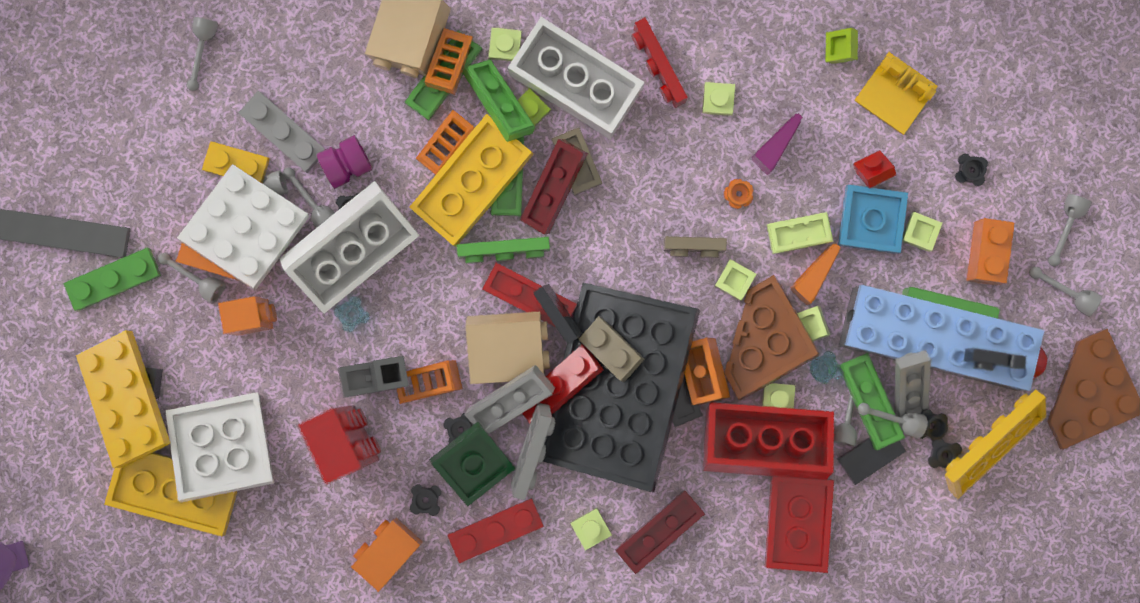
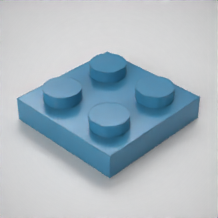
M848 184L845 188L838 246L894 254L901 253L908 193L877 188L869 189L868 187Z

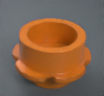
M734 179L725 188L724 198L729 201V205L733 208L747 207L753 201V187L747 181ZM737 191L742 193L740 197L736 195Z

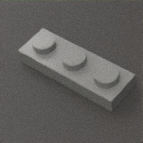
M257 91L238 112L306 173L318 162L316 154L325 150L260 91Z
M926 350L918 353H908L901 358L895 359V412L898 417L902 418L908 412L921 414L923 410L929 409L931 359Z
M534 365L469 407L464 415L473 425L479 422L489 434L553 394L555 387L540 369Z
M537 403L511 481L513 498L525 500L528 489L533 490L537 478L535 469L537 463H542L546 451L544 442L547 435L551 436L555 425V418L551 415L549 405Z

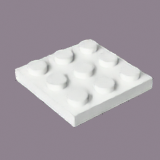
M232 164L177 238L180 242L256 291L308 220L309 215Z
M258 392L165 410L179 502L274 483L261 399Z

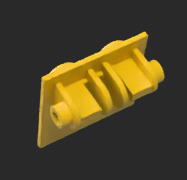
M888 52L854 101L904 135L927 101H930L934 96L938 86Z

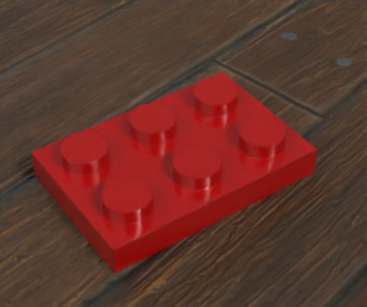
M771 476L764 565L766 568L828 573L834 480Z

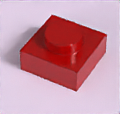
M880 150L853 163L857 175L869 189L896 176L895 166Z

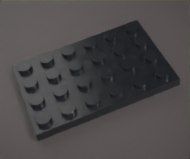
M582 283L573 318L581 332L584 333L599 316L645 360L625 382H622L594 355L603 371L552 414V417L555 418V425L551 436H546L544 442L546 451L542 462L648 492H655L700 310ZM579 338L569 344L567 343L563 360L579 346L583 345L578 340Z

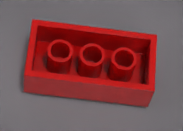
M709 403L705 413L703 471L827 480L833 474V411Z
M354 405L334 407L298 424L325 485L379 461L377 455L381 453L379 444L374 436L369 438L364 426L368 425L367 419L361 408L356 410Z

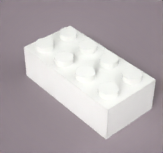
M540 17L508 66L509 76L610 140L642 92L645 83L543 17Z
M374 181L281 256L279 260L288 276L323 313H326L418 238L419 234Z

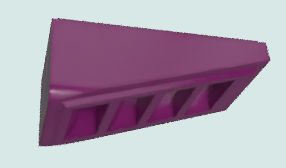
M799 113L791 117L751 157V160L766 175H769L774 170L800 125L803 117Z

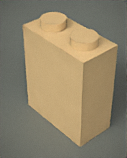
M382 0L365 55L374 61L373 65L377 68L390 71L391 67L401 69L400 72L413 78H418L419 74L426 76L439 39L446 26L451 8L444 0Z
M540 312L467 316L465 327L470 384L510 382L534 365L543 374L544 369H550L549 350L543 351L542 340H548L547 321L541 322Z

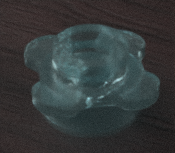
M356 296L350 297L348 302L337 305L334 308V315L343 323L342 328L346 332L354 331L357 325L365 324L370 319L369 313L364 311L361 306V299ZM351 311L355 314L353 317L349 316Z
M826 351L823 356H818L811 360V374L815 380L822 384L829 383V380L833 378L838 380L843 375L833 352Z

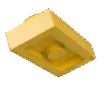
M210 141L202 170L224 176L233 164L263 184L270 158Z

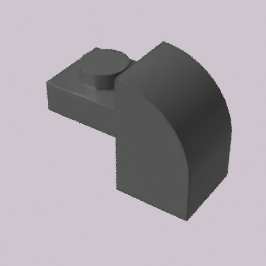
M404 355L338 368L343 398L409 386Z

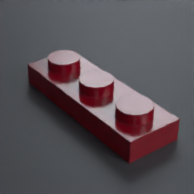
M564 139L557 140L520 221L544 235L550 234L588 155L587 152Z
M684 489L618 546L615 551L636 575L703 517L705 513Z

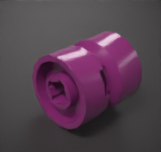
M355 135L339 142L338 149L329 147L316 154L327 179L334 189L350 182L351 175L360 177L373 170Z

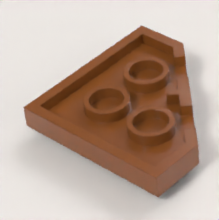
M775 275L747 290L744 310L741 320H739L732 343L734 344L724 371L738 400L747 398L821 355Z
M1108 329L1100 330L1076 341L1071 361L1058 390L1056 402L1047 420L1056 442L1062 450L1140 415V397Z

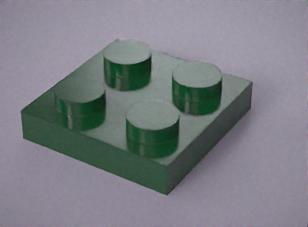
M476 422L429 459L432 466L467 507L516 469L479 422Z

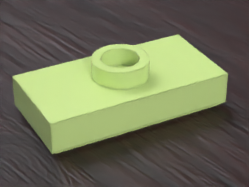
M827 212L766 225L772 255L833 242Z

